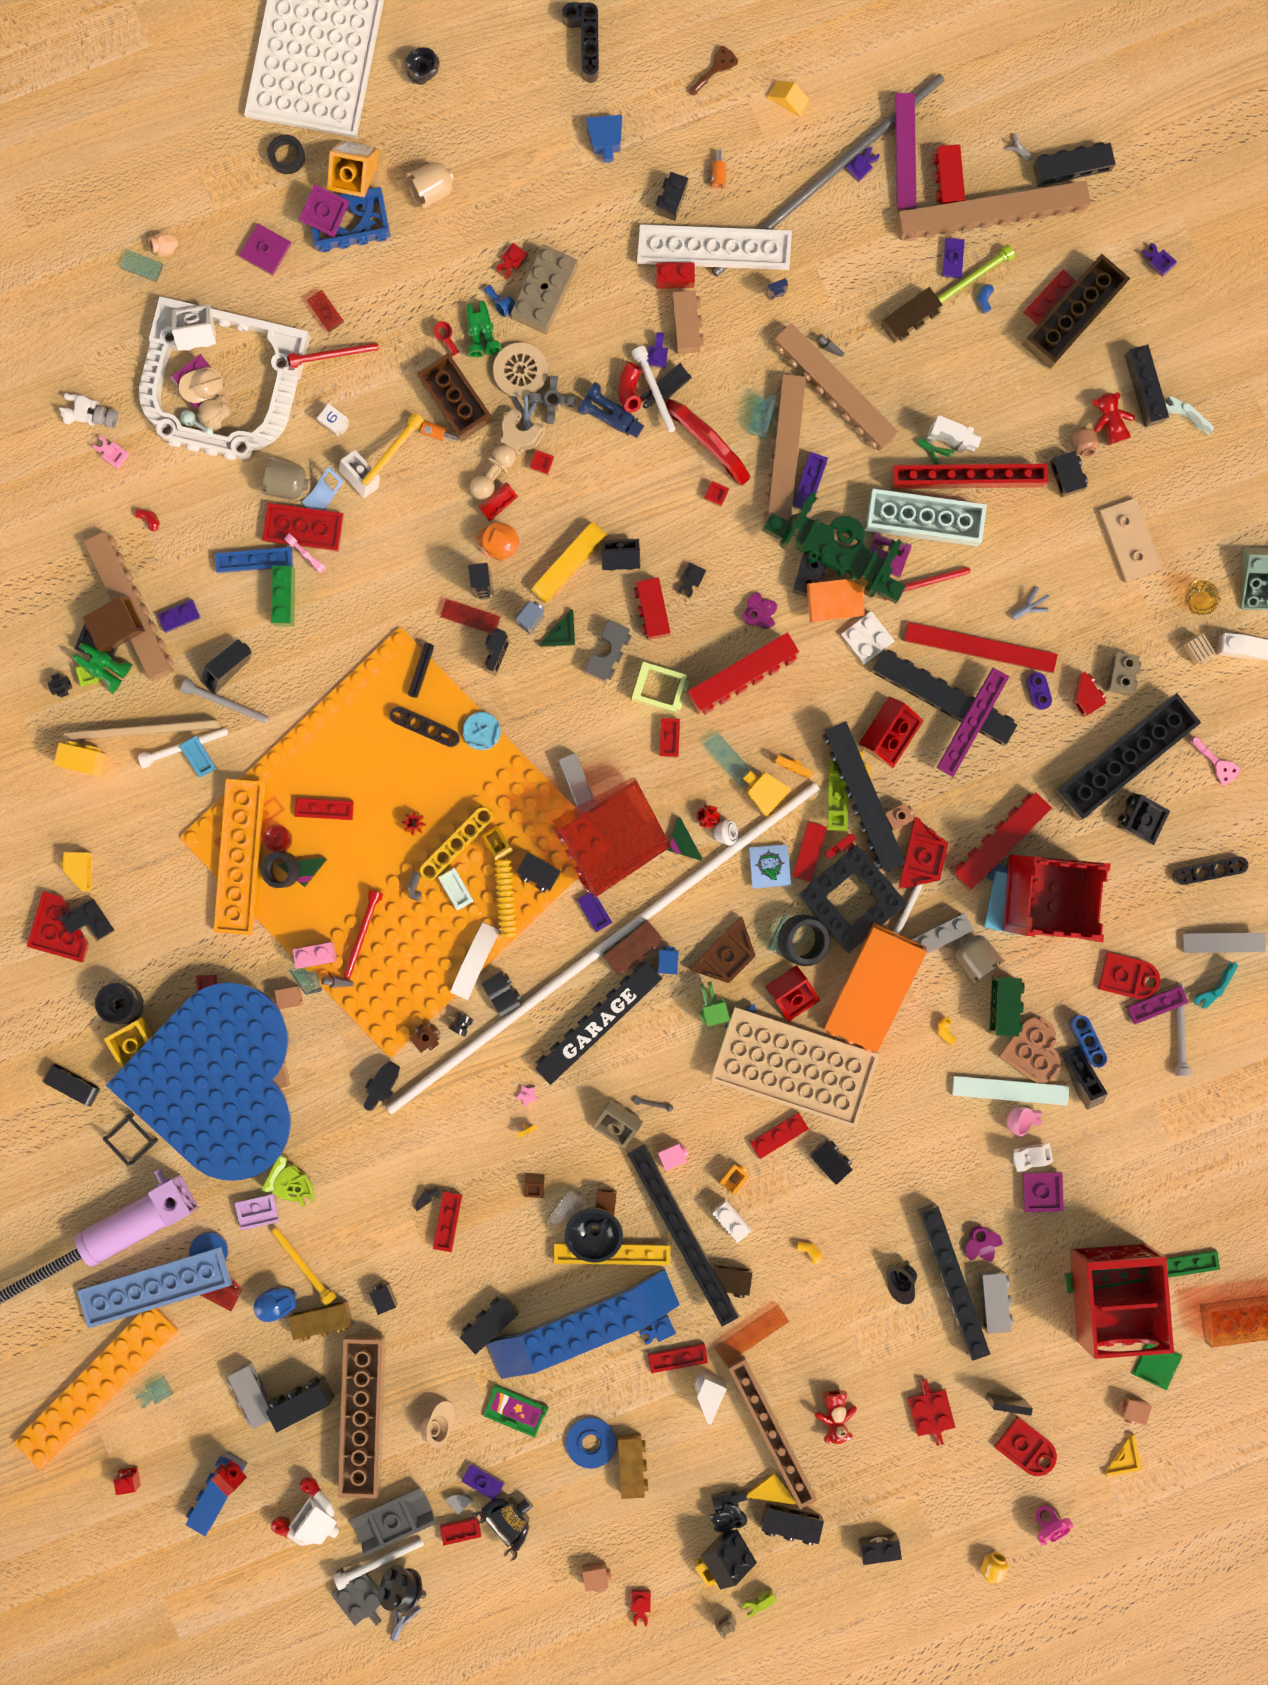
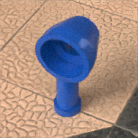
M488 285L484 292L493 300L500 315L504 318L507 317L515 305L511 296L500 298L493 290V287Z

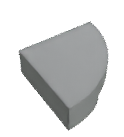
M451 1494L445 1498V1501L459 1514L473 1499L465 1494Z

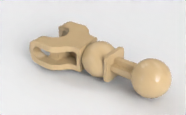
M512 409L502 422L503 437L500 440L502 444L494 449L492 458H488L491 466L484 475L475 477L470 484L472 495L480 500L490 497L494 493L495 486L493 482L501 471L508 472L506 468L514 464L516 455L519 456L523 451L537 447L545 434L544 426L536 423L527 431L518 430L522 421V414L519 410Z

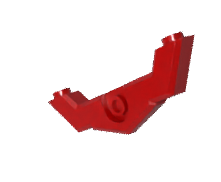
M669 399L665 403L671 419L684 427L726 469L733 480L743 486L750 479V474L741 459L713 428L694 414L685 404L674 399Z

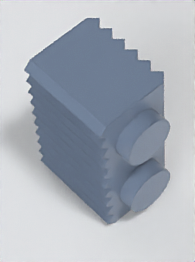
M529 600L515 617L516 623L529 634H533L532 631H535L537 625H540V622L544 619V607L537 601L532 603Z

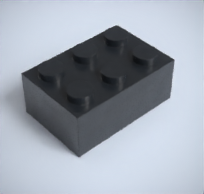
M316 1376L307 1381L308 1384L304 1387L298 1385L291 1389L290 1393L286 1396L281 1394L273 1399V1402L269 1404L270 1407L267 1409L266 1414L276 1433L330 1405L335 1396L325 1376L321 1378Z

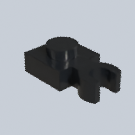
M689 562L681 578V581L686 583L680 586L678 594H681L682 590L687 589L689 591L687 598L690 599L693 594L692 587H699L706 570Z

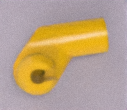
M797 1242V1251L807 1252L811 1263H820L822 1253L814 1243Z

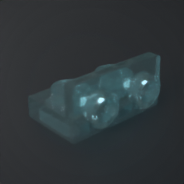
M769 394L768 399L756 398L748 434L766 438L776 396Z

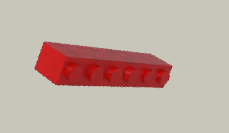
M1028 792L1021 799L1023 803L1018 808L1014 806L1007 813L1009 817L1005 821L1000 820L994 826L996 830L991 835L989 833L981 839L982 844L978 848L974 847L967 854L969 857L964 862L961 860L954 867L956 871L953 875L968 890H972L1052 809L1037 792L1032 794Z

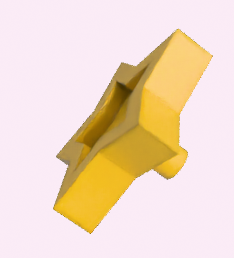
M524 1124V1129L516 1135L520 1138L538 1129L536 1124L529 1127Z

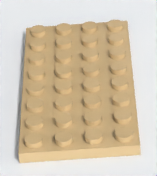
M733 1007L710 1081L856 1128L880 1055Z

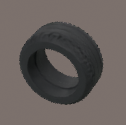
M801 914L792 916L783 923L779 931L777 943L782 956L789 962L799 966H812L819 963L827 955L831 938L827 926L820 919ZM809 924L815 933L814 946L807 954L798 956L793 948L794 934L800 927Z

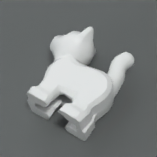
M65 393L64 398L66 400L75 402L74 410L63 407L59 408L63 422L65 424H70L73 421L86 422L94 426L93 414H89L92 409L95 410L100 405L99 401L89 399L83 395Z

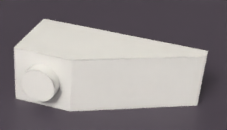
M1224 633L1218 636L1217 655L1268 660V640L1247 635Z

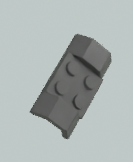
M420 1487L348 1520L350 1525L355 1528L364 1556L436 1524L433 1509L426 1493Z

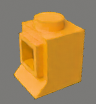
M732 1164L718 1183L736 1195L750 1176L746 1174L748 1170L742 1165L738 1164L736 1166ZM733 1172L740 1176L735 1184L729 1180Z

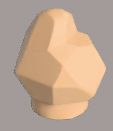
M163 232L149 238L150 251L158 256L171 255L178 246V241L174 236Z

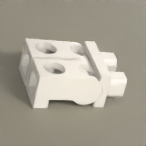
M938 415L930 427L926 441L932 444L935 440L946 443L949 448L956 449V452L961 454L964 450L973 453L978 448L982 437L973 433L974 428L970 426L967 428L962 424Z

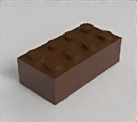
M449 352L417 373L420 382L461 442L493 421L491 414Z

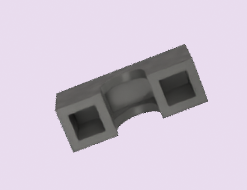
M609 619L601 639L611 645V652L606 657L592 654L585 669V674L606 683L607 679H612L615 672L613 666L615 662H620L623 656L621 650L624 645H628L632 637L629 634V628Z

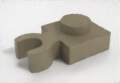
M732 1612L715 1623L716 1630L723 1639L726 1638L728 1633H733L735 1625H737L736 1618Z

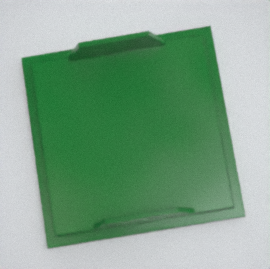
M1145 1344L1143 1349L1153 1348L1157 1345ZM1174 1351L1171 1354L1139 1356L1131 1374L1167 1391L1183 1355Z

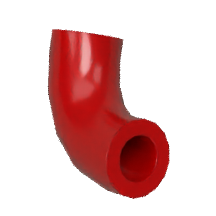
M626 361L619 377L618 397L623 408L627 412L633 413L639 410L642 404V400L637 394V382L642 368L630 361Z

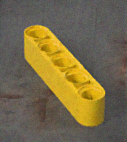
M591 522L539 579L531 591L544 603H547L601 544V540H604L608 534L595 522Z
M485 807L477 809L421 866V876L428 880L438 877L492 822V812ZM482 811H487L489 814V818L485 822L479 820V814ZM468 825H474L475 833L473 835L466 834L465 829ZM456 838L462 842L459 849L452 847V841ZM441 852H446L448 855V860L445 863H441L438 860ZM427 866L434 868V874L430 877L425 874Z

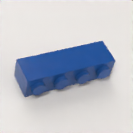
M227 1452L224 1457L220 1455L215 1466L219 1467L222 1463L226 1465L232 1460L240 1466L243 1472L248 1462ZM212 1472L205 1481L208 1484L205 1491L201 1489L195 1499L198 1501L195 1508L191 1506L186 1515L188 1521L185 1525L203 1536L207 1535L228 1499L211 1480L216 1475V1473Z

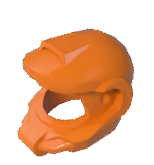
M493 523L480 529L476 538L478 546L482 549L484 555L499 561L513 556L520 543L516 529L508 524Z

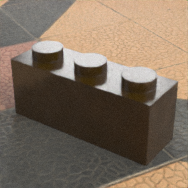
M928 287L883 319L881 326L894 343L898 340L902 342L910 336L909 332L922 328L925 325V321L929 318L931 320L936 318L941 313L940 310L943 304L933 290Z

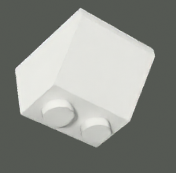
M210 304L172 310V333L178 351L191 350L202 346L209 347L216 344V332Z
M703 1371L702 1375L697 1376L694 1385L696 1386L697 1398L706 1421L711 1425L727 1387L724 1379Z

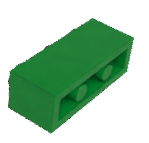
M272 566L271 623L274 626L294 627L295 569L292 566Z

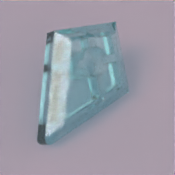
M299 969L290 970L305 995L322 991L316 972Z

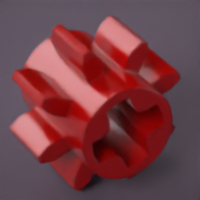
M705 804L704 808L698 810L696 817L700 822L699 826L713 829V826L719 823L720 814L716 812L717 807Z
M416 811L413 812L412 816L406 813V821L401 822L406 824L404 831L411 830L412 836L415 835L416 831L422 834V826L427 825L422 823L424 816L417 817ZM411 820L417 821V827L411 826Z

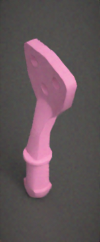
M1191 737L1192 745H1195L1200 753L1204 754L1214 764L1216 776L1221 785L1225 786L1236 778L1240 772V767L1232 762L1218 759L1211 753L1209 747L1202 743L1199 737Z

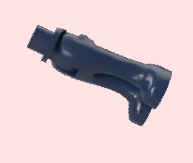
M597 382L593 383L587 396L577 409V413L592 415L617 431L626 433L627 436L631 434L637 438L645 426L638 422V418L635 419L622 406L603 396L601 385ZM592 402L609 410L611 414L602 411L596 405L592 404Z

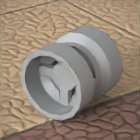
M98 405L93 415L94 424H105L108 428L114 429L118 421V410L112 408L108 410L104 406Z

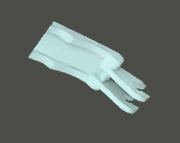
M1174 397L1166 399L1171 405L1169 406L1166 403L1168 413L1188 417L1207 436L1210 432H1213L1214 426L1190 404Z

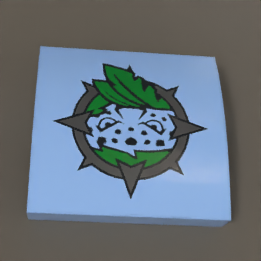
M787 845L749 848L752 889L791 886Z

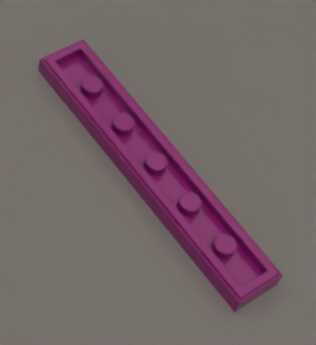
M896 93L897 210H912L917 208L915 93Z
M994 667L991 668L936 769L954 777L1010 676Z

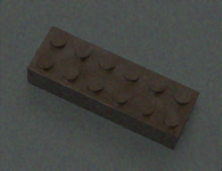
M1101 254L1029 334L1022 345L1051 369L1130 280V277L1106 256Z

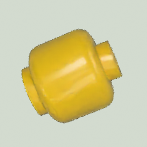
M993 1552L985 1556L980 1572L987 1582L992 1584L1000 1583L1004 1580L1009 1565L1005 1556L998 1552Z

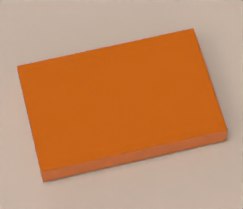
M849 579L807 583L810 622L865 616L863 587L855 581L849 582Z

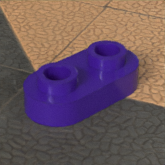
M1040 672L1032 673L1026 681L1032 705L1037 710H1045L1052 703L1047 679ZM1035 678H1038L1040 680L1039 685L1035 684ZM1040 697L1046 699L1045 703L1040 702Z

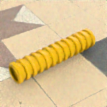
M497 860L494 864L496 865L495 871H497V874H495V877H497L496 883H498V886H496L498 892L496 894L499 895V898H497L499 904L497 906L500 908L498 910V913H500V916H498V919H500L499 925H501V928H499V931H501L500 937H515L517 933H515L516 927H514L516 921H514L515 915H513L515 903L512 902L514 891L511 889L513 887L511 885L513 881L511 879L512 873H510L512 869L510 867L511 861Z

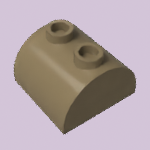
M610 1100L592 1128L624 1149L638 1132L643 1121L639 1119L637 1113L624 1109L623 1104L619 1101Z

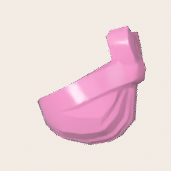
M1025 1107L1013 1108L1007 1117L1009 1130L1018 1136L1025 1135L1032 1124L1038 1126L1042 1124V1119L1038 1117L1041 1116L1042 1111L1031 1110Z

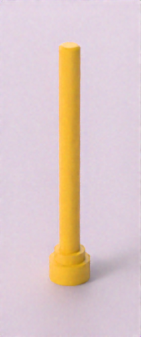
M412 413L408 418V426L362 480L365 486L370 484L413 430L416 431L422 427L424 420L420 415Z
M277 1227L271 1230L273 1236L319 1292V1297L322 1299L320 1300L321 1303L327 1306L337 1297L333 1291L330 1292L329 1289L326 1290Z

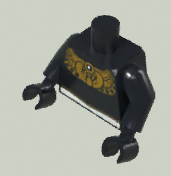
M512 1497L509 1499H492L481 1511L474 1512L472 1516L480 1515L481 1518L477 1524L486 1521L507 1547L511 1545V1548L504 1552V1557L507 1556L508 1552H511L513 1557L510 1561H513L517 1558V1551L520 1550L527 1538L530 1527L528 1524L529 1516L526 1512L533 1505L527 1498L523 1499L519 1504Z

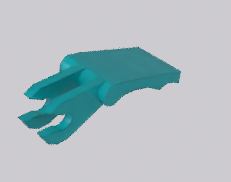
M1230 961L1228 967L1223 971L1218 985L1209 991L1196 995L1193 1000L1194 1005H1198L1203 999L1201 1009H1205L1218 997H1221L1239 965L1235 961L1234 963Z

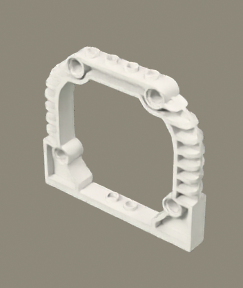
M159 296L149 336L150 345L139 385V400L142 410L150 422L156 426L157 433L165 441L169 442L168 444L171 446H187L188 450L194 452L204 450L208 455L217 456V454L224 455V458L233 461L236 458L248 459L252 456L253 451L261 450L274 443L283 433L288 423L297 383L301 378L304 363H302L298 368L290 369L287 353L307 354L311 338L308 331L211 309L213 321L218 322L220 326L227 328L235 326L236 329L243 332L251 330L268 334L267 338L276 353L271 359V364L277 373L269 411L264 422L254 432L236 431L228 437L213 433L212 435H207L204 431L184 427L174 415L165 413L161 405V389L172 350H177L175 339L168 342V337L173 335L172 310L199 305ZM281 361H286L287 363L285 367H278V364ZM167 427H172V431L169 434H164V430ZM245 444L246 449L243 452H238V447Z

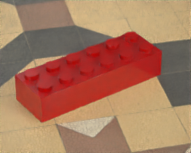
M787 632L687 692V696L698 715L701 713L706 715L714 710V705L719 703L721 706L728 702L734 693L738 696L745 692L748 688L747 686L751 683L755 686L763 681L765 675H774L780 671V666L783 664L787 667L794 663L800 651Z

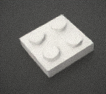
M872 611L841 634L863 665L895 641Z

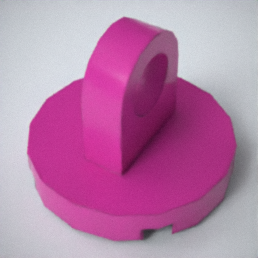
M1041 1506L1036 1511V1519L1042 1528V1531L1037 1535L1041 1545H1047L1046 1541L1048 1540L1055 1542L1069 1533L1070 1528L1074 1527L1070 1518L1060 1520L1054 1509L1049 1506ZM1044 1511L1050 1512L1051 1518L1049 1521L1044 1522L1042 1520V1513Z

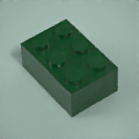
M992 976L989 1034L1019 1037V1033H1022L1023 1022L1020 1021V1013H1023L1024 1003L1021 1001V994H1024L1025 983L1022 982V978Z

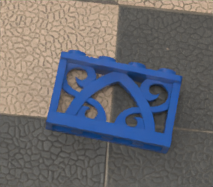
M381 187L368 189L365 197L350 194L338 195L350 201L348 208L355 215L363 217L352 231L339 226L335 238L323 240L320 237L321 231L311 227L315 248L323 253L329 252L334 248L346 249L354 244L366 245L370 241L375 240L382 242L391 237ZM375 202H379L381 214L373 213ZM363 205L361 211L365 212L357 211L356 206ZM371 217L381 220L382 226L380 229L371 230L372 225H377L375 221L370 220Z

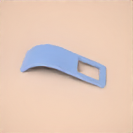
M327 467L315 488L301 503L306 508L324 510L333 499L343 480L330 467ZM328 472L339 482L334 490L324 482Z

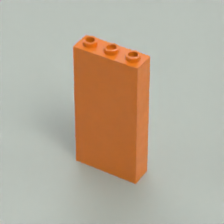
M873 923L825 1021L824 1029L832 1036L839 1035L850 1044L856 1043L861 1045L862 1049L867 1052L874 1051L877 1053L927 953V947Z

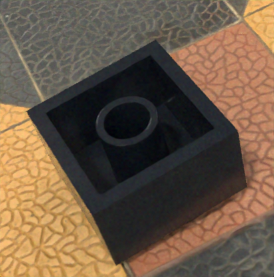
M738 1529L721 1533L700 1555L720 1590L736 1586L757 1564Z

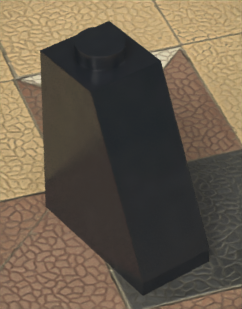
M239 639L204 666L201 682L213 694H216L250 660L252 652L246 643H242Z

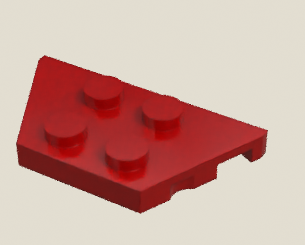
M918 817L914 818L898 889L937 882L941 879L949 843L942 837H939L933 829L921 822V819Z

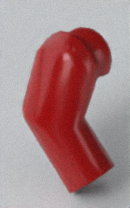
M137 508L135 517L146 520L150 531H157L160 521L156 514L152 511Z

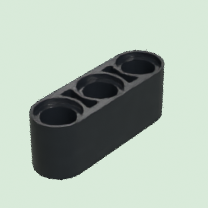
M51 1063L42 1080L46 1085L89 1107L92 1106L101 1090L95 1084L54 1063Z

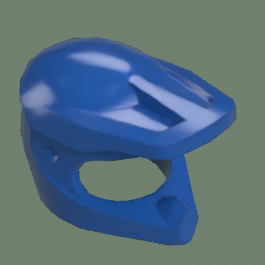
M280 1287L270 1288L263 1292L254 1303L256 1317L263 1322H274L283 1318L296 1307L295 1298L297 1292L289 1288Z

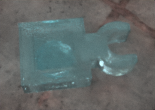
M162 1377L146 1387L148 1392H141L135 1398L136 1400L140 1397L145 1398L146 1402L140 1406L145 1408L150 1404L151 1400H153L154 1404H157L171 1396L173 1391L165 1377Z

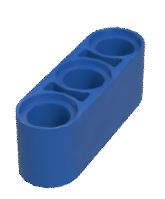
M1073 1015L1069 1020V1025L1079 1047L1091 1066L1103 1067L1107 1062V1056L1090 1020L1083 1015ZM1079 1018L1084 1022L1083 1027L1080 1029L1076 1027V1021ZM1087 1036L1092 1038V1043L1089 1046L1084 1044V1039ZM1098 1053L1100 1061L1095 1064L1092 1058L1094 1054Z

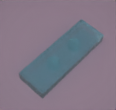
M717 732L704 746L742 788L747 783L743 780V777L751 769Z

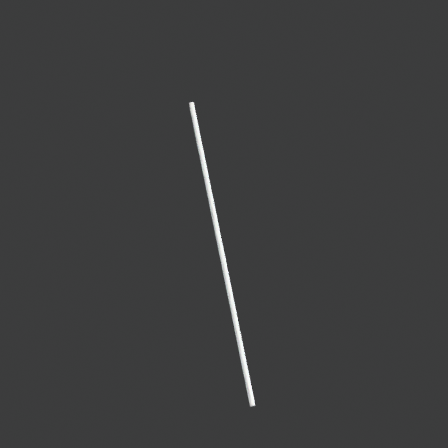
M813 782L739 838L733 845L727 847L387 1105V1110L393 1114L820 790L817 784Z

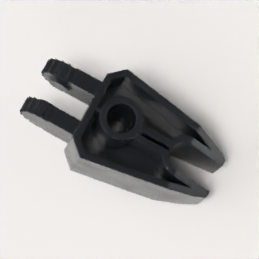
M389 1061L380 1068L374 1079H369L365 1086L366 1092L369 1095L363 1104L366 1111L375 1109L374 1107L377 1106L379 1101H389L393 1094L391 1089L399 1076L400 1066Z

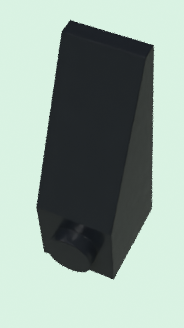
M1079 1045L1062 1052L1061 1055L1075 1090L1085 1108L1089 1110L1104 1103L1108 1093Z

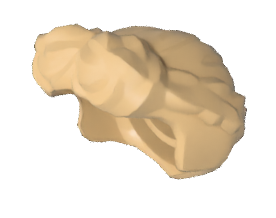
M225 394L201 403L197 414V420L200 424L207 428L210 427L212 430L222 427L221 421L224 418H228L230 414L229 401L226 399Z

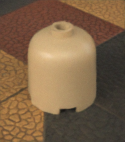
M433 162L406 173V179L410 178L411 185L408 186L415 202L421 203V210L447 198L452 192L454 176L451 170H447L441 163Z

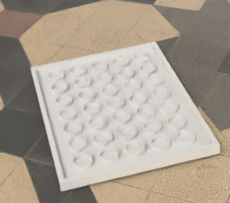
M267 0L244 113L245 117L357 138L384 0Z

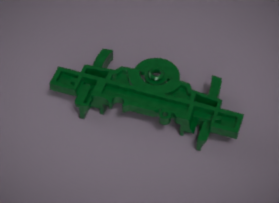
M814 492L808 496L799 513L791 515L789 521L771 512L762 531L780 540L779 546L785 549L792 535L797 537L795 549L804 554L810 553L807 557L809 562L814 563L819 558L820 563L838 572L839 577L844 572L849 573V582L855 581L864 586L863 593L866 596L873 598L877 592L878 595L897 604L906 586L889 576L893 570L890 565L900 549L901 540L895 541L892 539L889 542L884 559L877 555L878 552L876 550L871 555V549L863 545L865 530L857 519L850 516H840L834 519L830 525L822 522L818 523L819 519L817 518L812 520L806 517L810 508L818 499L815 497L816 493ZM834 529L838 530L837 538L844 544L852 543L854 539L858 542L854 546L843 547L835 541L833 531ZM847 533L849 537L844 538L842 534Z

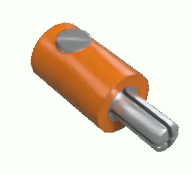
M722 150L716 151V161L712 162L711 186L714 188L725 187L726 162L722 161Z
M426 420L423 422L421 434L439 441H443L444 438L454 442L457 441L458 436L448 433L447 428Z

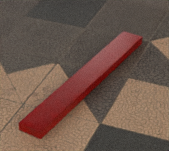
M911 622L907 624L904 642L1052 674L1055 671L1058 656L1055 653Z

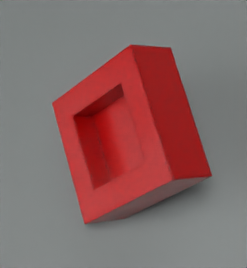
M536 450L530 469L548 476L554 456Z
M712 481L704 500L722 507L729 488Z

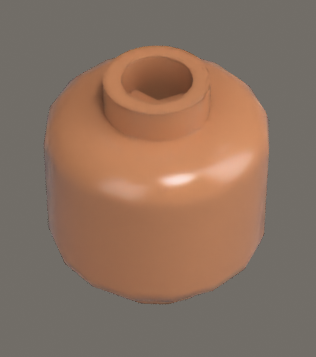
M1081 427L1076 430V433L1071 438L1076 454L1082 457L1092 456L1099 447V441L1093 429Z

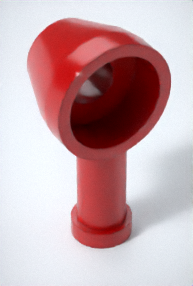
M438 322L433 328L434 336L438 340L445 342L451 357L460 352L451 339L452 327L448 322ZM440 328L444 329V335L439 334Z

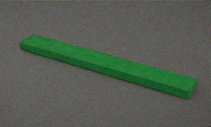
M1210 1250L1167 1257L1168 1278L1220 1270L1218 1251ZM1130 1268L1092 1270V1274L1105 1273ZM1141 1268L1139 1274L1145 1276L1146 1269ZM1122 1271L1120 1273V1277L1122 1279H1126L1128 1277V1273ZM1065 1273L1067 1293H1074L1073 1273ZM1103 1274L1101 1276V1280L1103 1282H1107L1109 1280V1276ZM1147 1278L1095 1285L1093 1290L1146 1282Z

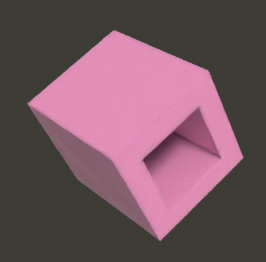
M679 1142L658 1151L665 1171L687 1162L686 1157L689 1156L685 1146H680Z

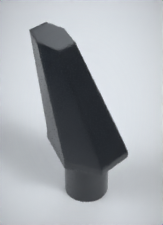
M427 1187L415 1203L416 1211H419L431 1202L432 1197L440 1194L438 1187L430 1190Z

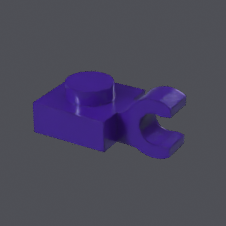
M657 332L655 346H649L647 362L650 367L666 368L668 348L663 347L664 333Z

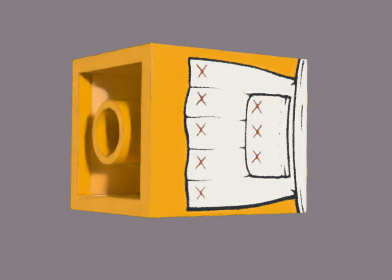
M341 141L330 150L327 190L365 197L377 169L379 148L347 141Z

